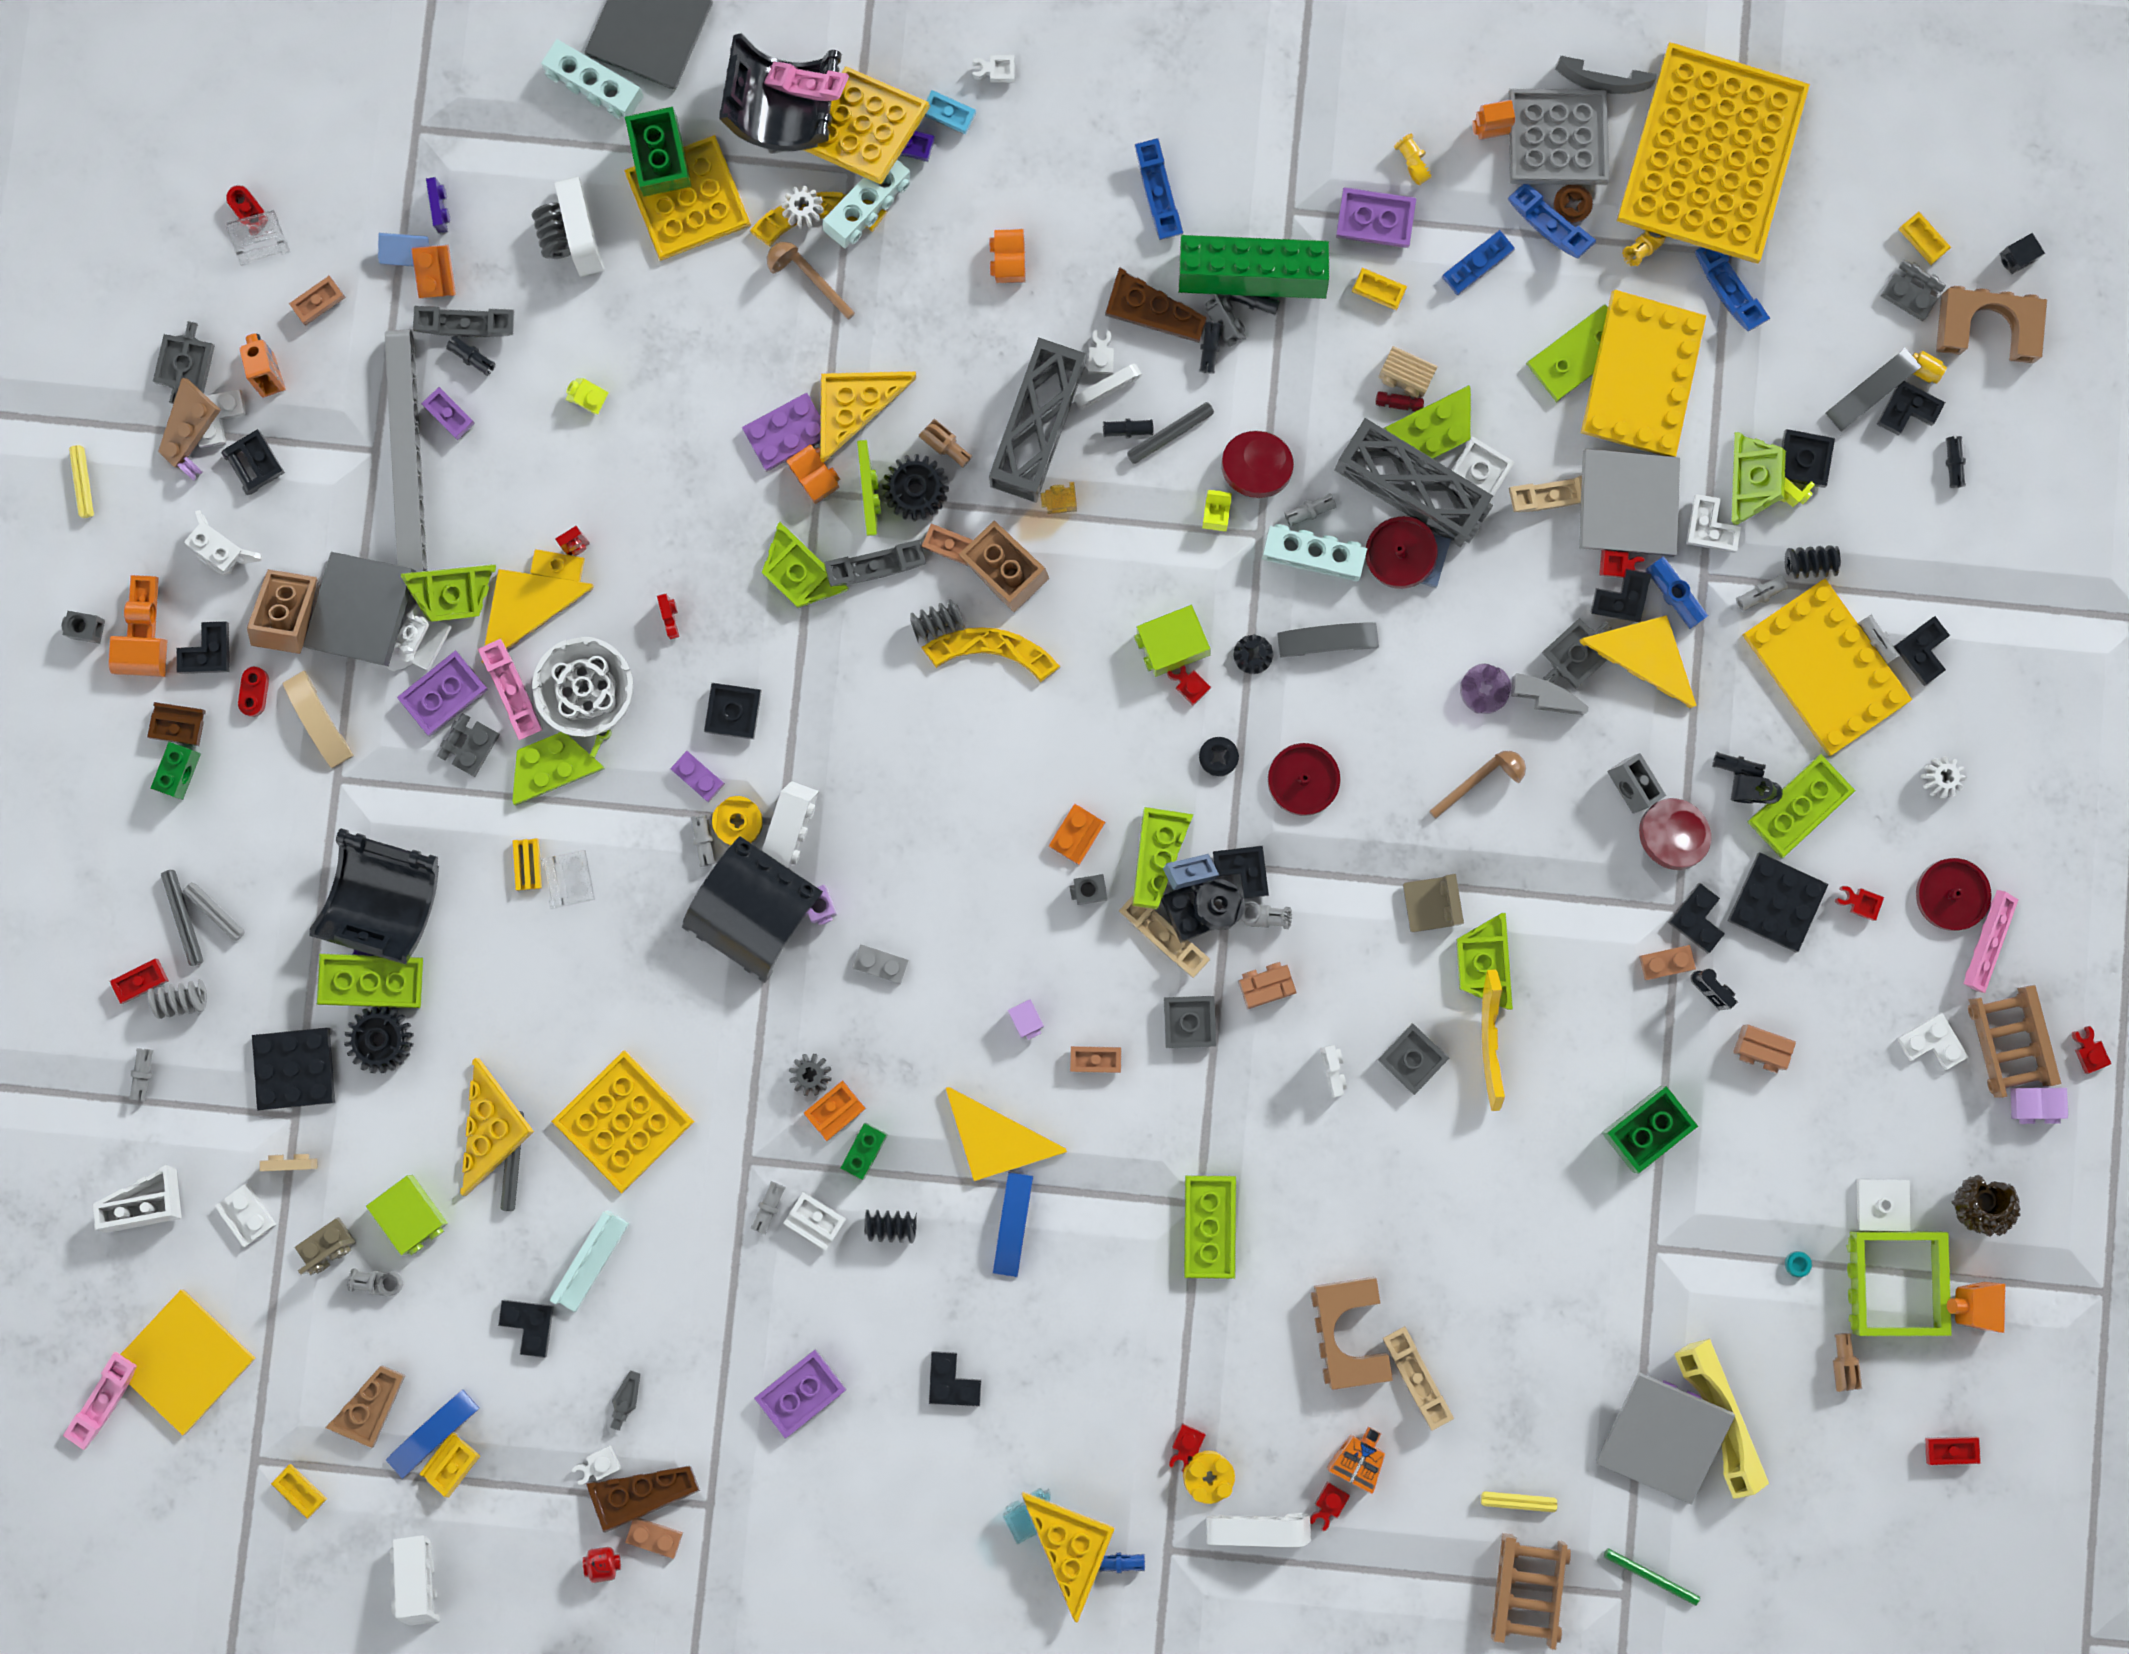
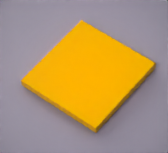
M845 66L841 73L848 74L849 78L840 98L831 102L830 115L832 116L831 126L828 127L830 131L829 140L818 143V147L804 151L878 184H882L927 113L930 105L929 102Z
M715 135L684 146L692 187L644 197L639 188L635 166L624 170L660 261L751 226Z
M623 1050L551 1122L622 1194L695 1121L626 1050Z
M181 1289L120 1354L137 1366L129 1385L181 1435H185L256 1359L184 1289Z

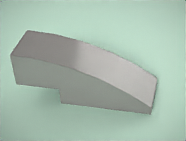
M1516 673L1512 678L1511 696L1535 699L1534 709L1585 715L1588 712L1589 707L1580 699L1549 681Z

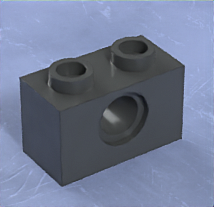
M1641 753L1623 760L1607 771L1633 814L1649 808L1666 796Z

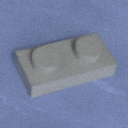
M860 944L853 969L901 984L909 960Z

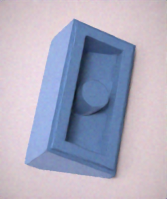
M379 233V263L414 266L411 249L429 246L428 237Z

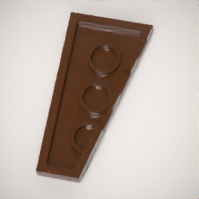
M1120 267L1105 312V316L1200 343L1207 317L1185 304L1168 297L1166 293L1147 285L1140 278L1133 277Z
M691 1466L586 1484L600 1525L605 1533L700 1491Z

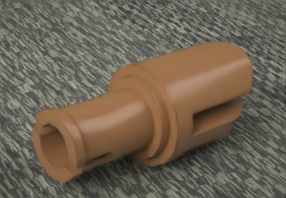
M935 418L919 434V438L938 454H947L962 468L972 458L971 454L956 443V436Z
M1852 1333L1834 1334L1838 1356L1833 1360L1836 1391L1862 1389L1859 1359L1853 1356Z

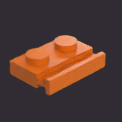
M449 245L412 248L418 297L429 298L455 295Z
M1074 803L1049 847L1080 865L1103 828L1105 821Z
M842 1080L808 1108L804 1115L824 1139L828 1141L866 1108Z

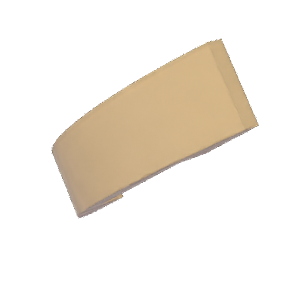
M1578 476L1575 479L1533 485L1532 483L1509 487L1513 511L1532 512L1580 504L1582 476Z
M302 671L283 682L285 691L296 713L328 765L334 768L353 757L354 755L345 739L339 734L317 696V691L306 671Z
M1132 896L1119 912L1164 954L1194 978L1210 961V958L1192 942L1185 941L1180 943L1173 926L1154 909L1132 906Z
M1404 1326L1383 1337L1382 1339L1431 1431L1453 1420L1454 1417L1436 1387L1406 1327Z

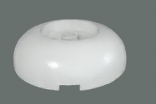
M592 637L561 641L544 654L535 669L532 681L535 705L543 719L562 733L577 737L601 734L614 727L624 717L631 704L633 696L631 670L624 657L605 641ZM579 667H586L587 674L580 677L577 675ZM601 680H605L608 683L606 689H598L597 685ZM584 685H588L589 688L588 692L582 693V687ZM565 688H572L573 694L571 697L563 696ZM586 701L593 702V708L590 711H585L583 708Z

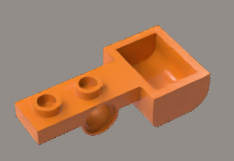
M131 575L129 601L126 602L124 608V618L128 624L127 637L111 636L109 669L112 674L165 677L167 640L155 638L159 577Z

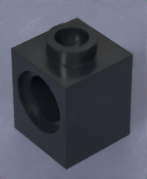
M2032 232L2006 247L1999 255L2001 256L2002 265L2011 274H2014L2037 261L2045 252Z

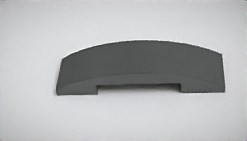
M1561 55L1555 67L1561 75L1573 83L1590 90H1607L1609 94H1628L1649 89L1652 87L1657 74L1632 70L1629 77L1624 78L1583 70L1584 60Z
M414 306L413 331L456 337H501L513 335V309L470 311L444 310L435 306Z
M1906 348L1903 349L1829 409L1826 415L1842 432L1920 369L1921 365Z
M920 540L898 544L894 548L852 558L847 556L824 562L830 587L874 580L926 564Z
M1376 623L1325 625L1277 633L1280 658L1302 656L1317 652L1379 648Z

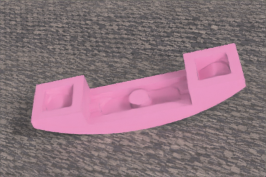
M774 61L764 83L769 87L798 97L833 101L840 98L849 75L829 70L827 74L798 70L792 64Z
M502 639L479 648L478 651L487 671L490 672L518 739L522 740L542 731L526 688Z
M114 1352L101 1373L103 1376L81 1412L75 1415L63 1436L85 1450L117 1406L137 1366L117 1352Z

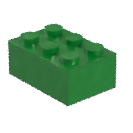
M673 106L625 116L638 184L643 196L692 187L678 119Z
M1659 1086L1601 1133L1633 1173L1639 1174L1695 1130L1698 1125L1667 1086Z

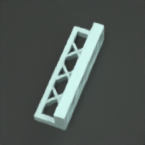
M604 1211L549 1301L554 1304L560 1303L576 1312L630 1223L610 1211Z

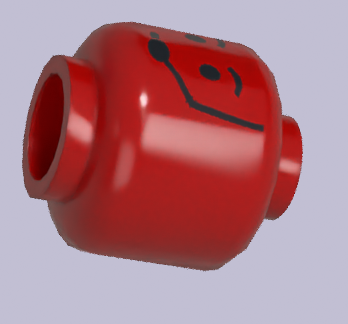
M611 1547L590 1549L587 1552V1556L583 1557L584 1577H589L592 1583L612 1581L616 1577V1571L621 1570L620 1554L615 1555Z

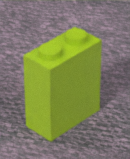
M1192 604L1136 626L1135 642L1139 649H1144L1146 657L1143 658L1148 672L1153 671L1155 677L1211 656V648Z
M414 1175L405 1176L366 1205V1208L400 1255L408 1253L411 1256L424 1247L422 1243L429 1237L431 1240H434L444 1232L443 1227L448 1224Z

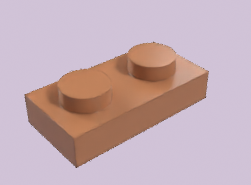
M329 275L294 299L289 305L306 326L346 297Z
M931 523L922 548L968 566L959 556V553L973 540Z
M1690 945L1639 956L1645 980L1696 969Z
M1071 1046L1070 1072L1121 1073V1047Z
M638 1518L632 1521L625 1543L674 1559L683 1532Z

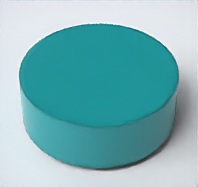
M1791 1252L1785 1259V1269L1792 1276L1804 1277L1812 1269L1811 1258L1803 1252Z

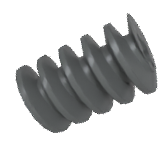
M557 202L542 205L531 214L533 220H535L536 235L540 239L539 246L543 248L541 254L547 259H560L571 255L570 249H565V247L569 246L568 240H563V238L567 237L566 231L560 230L564 228V222L558 221L562 218L561 212H555L560 209V205Z
M951 599L948 600V608L942 603H939L938 611L933 606H930L928 615L923 609L920 610L919 618L913 612L910 613V621L918 643L919 636L928 641L929 632L934 638H937L938 629L946 635L947 626L953 632L956 631V623L965 628L959 607Z

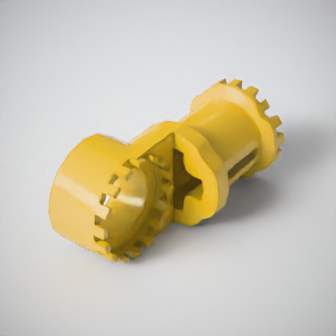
M1410 133L1402 137L1403 140L1400 139L1394 145V148L1399 150L1407 160L1408 172L1413 181L1420 186L1431 178L1430 170L1427 171L1429 168H1425L1426 164L1421 160L1426 152L1420 150L1413 140L1414 136Z
M1645 230L1644 233L1636 238L1633 245L1626 246L1622 250L1623 258H1625L1624 261L1627 260V264L1630 263V266H1638L1645 256H1650L1663 245L1666 236L1660 235V238H1656L1650 235L1649 232L1651 231Z

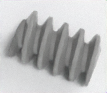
M199 979L198 987H195L193 981H189L188 989H185L183 983H179L178 991H175L172 984L168 986L167 993L162 986L158 987V994H155L154 989L150 988L148 989V1001L155 1017L162 1019L165 1015L173 1017L175 1013L179 1016L183 1015L185 1011L191 1014L195 1009L198 1012L204 1011L207 1003V993L203 981Z

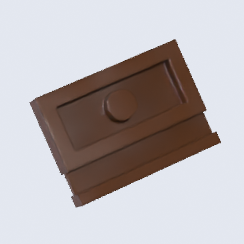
M154 702V711L151 715L147 738L194 746L200 745L204 725L203 718L206 714L205 710Z

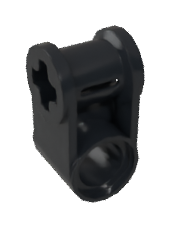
M1734 775L1730 800L1747 804H1775L1782 798L1783 789L1778 783L1772 782L1768 778Z

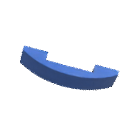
M1159 138L1135 144L1141 178L1159 240L1182 235L1183 229L1164 166L1165 161Z
M1522 184L1508 197V201L1536 231L1565 253L1579 259L1596 243V240L1579 225L1575 228L1543 201V196L1529 184Z
M1703 247L1695 251L1697 259L1714 291L1727 310L1745 330L1749 332L1770 320L1769 315L1758 299L1753 300L1729 264L1730 257L1728 255Z
M1008 1172L993 1267L994 1274L1018 1277L1033 1176Z
M461 1390L408 1437L386 1461L403 1479L480 1408L464 1390Z

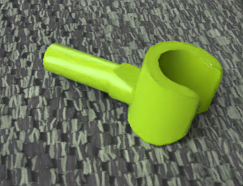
M611 729L607 730L604 736L596 735L594 746L589 755L591 758L596 757L603 740H608L611 737Z

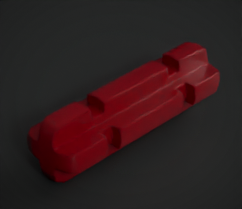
M1378 391L1376 394L1375 405L1385 407V405H1389V408L1405 411L1412 409V412H1416L1424 407L1423 398L1414 397V399H1411V396L1394 393L1387 395L1388 392Z

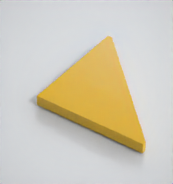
M916 371L821 374V462L829 459L915 381Z
M498 569L485 645L502 639L508 650L524 636L535 631L558 612L563 611L585 593L593 590L594 585Z
M1667 615L1579 640L1580 644L1587 645L1605 659L1619 664L1627 669V672L1643 681L1646 680L1671 698L1678 699L1686 704V707L1693 708L1697 706Z
M480 1058L472 1060L474 1069L469 1091L470 1112L469 1116H467L465 1135L467 1137V1145L463 1156V1188L460 1189L462 1196H467L534 1133L533 1129Z
M951 1087L945 1088L974 1181L1067 1152L1063 1146Z
M1022 1492V1498L1074 1622L1078 1623L1115 1528L1034 1495Z

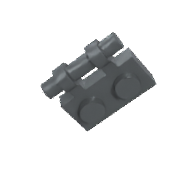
M1904 259L1898 268L1906 272L1905 276L1902 277L1895 273L1881 294V297L1919 320L1924 321L1938 299L1930 294L1931 290L1935 289L1942 293L1946 284L1941 282L1935 274L1930 275L1921 270L1920 265L1915 262L1911 264ZM1913 277L1925 283L1923 289L1911 282Z
M462 713L458 721L455 720L451 726L453 729L446 741H442L440 745L442 748L437 756L446 761L450 753L455 754L456 757L452 765L476 777L500 734L476 721L472 729L466 727L471 717ZM463 733L468 737L461 749H459L455 744Z

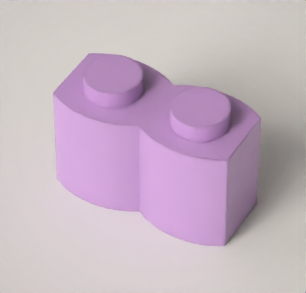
M2010 1088L2012 1119H2019V1124H2035V1119H2045V1124H2061V1119L2068 1118L2067 1088Z

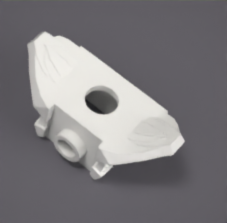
M201 510L195 511L199 525L184 543L198 553L197 557L222 576L232 573V569L236 564L261 561V553L240 549L211 528Z
M416 603L405 615L407 619L397 636L389 667L387 666L391 671L404 669L411 664L429 671L451 629V626L440 621H428Z

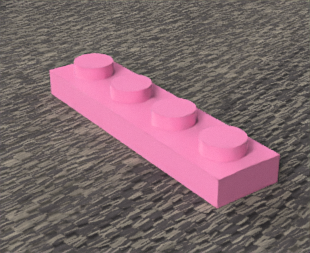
M1997 890L1995 897L1991 901L1989 914L1986 922L1983 924L1978 944L1974 949L1970 967L1965 974L1963 984L1982 993L1986 992L2018 903L2017 898L2005 891Z

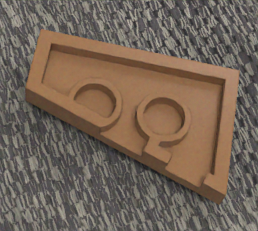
M181 379L158 450L175 468H179L177 466L179 463H184L186 456L189 457L221 411L189 379Z
M383 1365L380 1366L325 1428L373 1448L406 1375Z

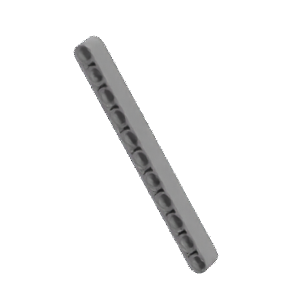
M411 329L386 331L385 353L397 566L412 568L416 572L428 571L414 336Z

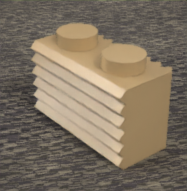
M1392 346L1378 377L1382 379L1383 384L1395 388L1397 386L1405 389L1404 393L1413 398L1420 396L1423 398L1438 366Z

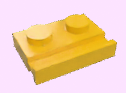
M451 1433L419 1474L425 1477L427 1482L439 1493L449 1498L480 1458V1455L465 1441L461 1440L456 1433Z

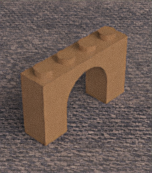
M1951 286L1941 294L1936 352L1961 355L1968 349L1970 323L1974 313L1981 310H1991L2001 314L2010 325L2011 346L2009 361L2034 364L2042 358L2047 299H2039L2038 295L2033 294L2014 296L2013 292H2000L1997 294L1990 293L1988 289L1972 291L1965 290L1963 286Z
M1367 1277L1315 1285V1292H1311V1301L1313 1308L1317 1307L1319 1317L1314 1319L1316 1332L1321 1333L1323 1343H1318L1320 1357L1321 1359L1325 1358L1327 1367L1322 1369L1324 1383L1329 1384L1330 1388L1335 1390L1393 1381L1389 1355L1387 1353L1360 1357L1349 1356L1338 1348L1334 1338L1335 1324L1345 1311L1356 1307L1381 1304L1377 1278Z

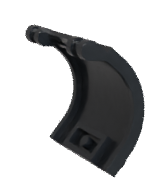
M742 33L733 35L719 119L741 139L766 149L800 151L818 147V143L829 140L830 131L828 127L831 126L832 116L830 115L832 101L798 97L769 87L764 82L774 61L792 64L798 70L827 74L828 70L839 72L838 64L841 62V52L829 50L819 60L788 62L762 53Z
M340 828L336 835L339 853L335 878L327 901L310 928V936L407 964L423 935L431 913L438 882V857L431 854L425 856L420 851L414 849L408 851L367 839L363 834H350L349 830Z
M739 836L719 859L701 885L686 912L681 928L687 932L692 931L697 935L696 938L702 942L705 941L744 967V970L748 973H755L759 976L758 979L766 983L773 973L772 968L784 946L806 914L821 897L823 891Z

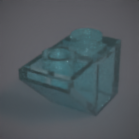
M1040 1488L1030 1493L1046 1501H1050L1051 1498L1049 1489L1043 1491ZM1017 1500L1005 1507L1007 1511L1003 1513V1518L1017 1544L1037 1534L1024 1502L1020 1503Z

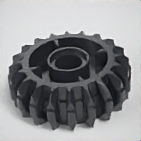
M915 454L914 461H910L909 455H906V463L902 464L901 460L897 459V469L894 466H889V471L893 475H884V479L890 483L882 484L883 490L888 491L883 494L884 499H891L887 503L888 508L896 506L894 509L895 515L903 511L902 518L904 520L908 518L909 514H912V520L915 522L917 521L918 514H921L923 520L927 519L926 512L928 511L931 516H935L936 513L933 508L936 507L939 510L943 508L939 500L944 502L948 499L945 494H942L949 492V486L943 485L948 482V477L941 476L944 473V469L942 467L936 469L938 465L936 460L928 465V456H925L921 462L919 454ZM913 483H920L923 486L922 490L918 493H912L909 487Z
M372 1007L371 1012L365 1008L362 1010L363 1017L355 1014L354 1019L358 1023H348V1026L353 1031L345 1032V1036L351 1037V1041L344 1043L346 1047L352 1046V1050L348 1051L347 1055H356L352 1063L355 1065L361 1063V1070H366L369 1067L370 1073H376L379 1068L382 1074L386 1073L387 1067L391 1071L396 1070L395 1062L403 1065L404 1060L401 1058V1055L409 1057L410 1053L405 1048L413 1047L414 1045L412 1042H407V1038L414 1037V1033H406L411 1024H402L406 1016L399 1015L396 1018L398 1010L392 1009L389 1012L388 1007H382L381 1010L378 1007ZM377 1033H382L384 1042L378 1047L374 1043V1037Z

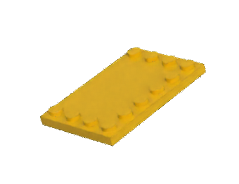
M1613 290L1609 300L1581 433L1661 456L1676 457L1707 315L1619 290Z
M1826 578L1742 634L1828 756H1832L1912 700L1877 649L1870 644L1871 641Z

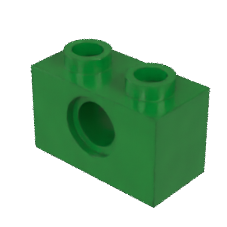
M168 742L150 789L183 800L201 753Z
M864 1123L840 1169L864 1180L888 1134L868 1123Z

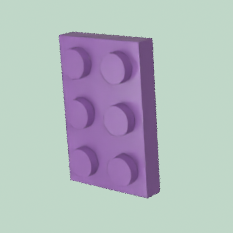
M1343 187L1336 238L1409 248L1416 198Z
M806 392L743 426L742 429L767 472L786 462V460L808 445L815 446L820 443L821 417Z
M455 650L397 698L430 737L484 694L488 688Z
M815 1349L754 1399L786 1439L847 1389Z

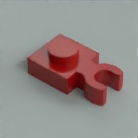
M1603 550L1601 551L1599 576L1623 578L1626 568L1636 570L1635 563L1644 562L1645 559L1643 557H1633L1628 560L1629 552Z
M666 593L658 595L657 599L667 636L670 640L678 638L680 636L674 614L678 613L676 602L674 599L670 600Z
M1185 665L1180 667L1181 672L1179 674H1173L1171 670L1168 671L1167 676L1171 680L1180 682L1176 690L1192 706L1211 689L1210 685L1195 670L1188 675Z
M1841 886L1839 890L1847 894L1846 900L1837 898L1835 903L1841 906L1850 904L1852 905L1850 913L1876 921L1884 900L1883 896L1862 888L1858 889L1856 894L1848 886Z
M2086 1026L2084 1027L2086 1032L2084 1039L2078 1031L2072 1032V1038L2081 1045V1048L2075 1050L2085 1074H2089L2112 1063L2102 1041L2094 1042L2095 1033L2093 1028Z
M1182 1423L1172 1445V1448L1178 1450V1453L1170 1458L1169 1466L1173 1467L1175 1461L1182 1460L1184 1465L1181 1471L1184 1472L1186 1465H1189V1455L1193 1457L1199 1452L1206 1433Z
M1327 1481L1314 1503L1320 1507V1510L1310 1516V1523L1314 1524L1317 1518H1323L1324 1524L1321 1530L1326 1531L1330 1525V1515L1338 1518L1350 1495Z

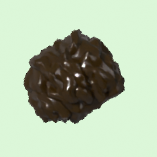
M1980 1175L1963 1180L1962 1186L1957 1189L1954 1200L1951 1201L1955 1206L1956 1218L1960 1223L1964 1224L1970 1231L1983 1233L1989 1237L1994 1233L1997 1236L2006 1234L2013 1227L2012 1225L2016 1224L2017 1217L2021 1216L2019 1212L2020 1201L2014 1186L1996 1181L1987 1185Z

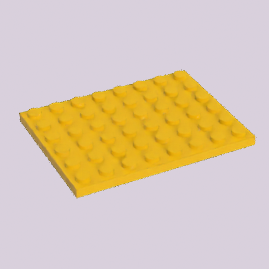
M1669 42L1616 221L1759 264L1810 84Z

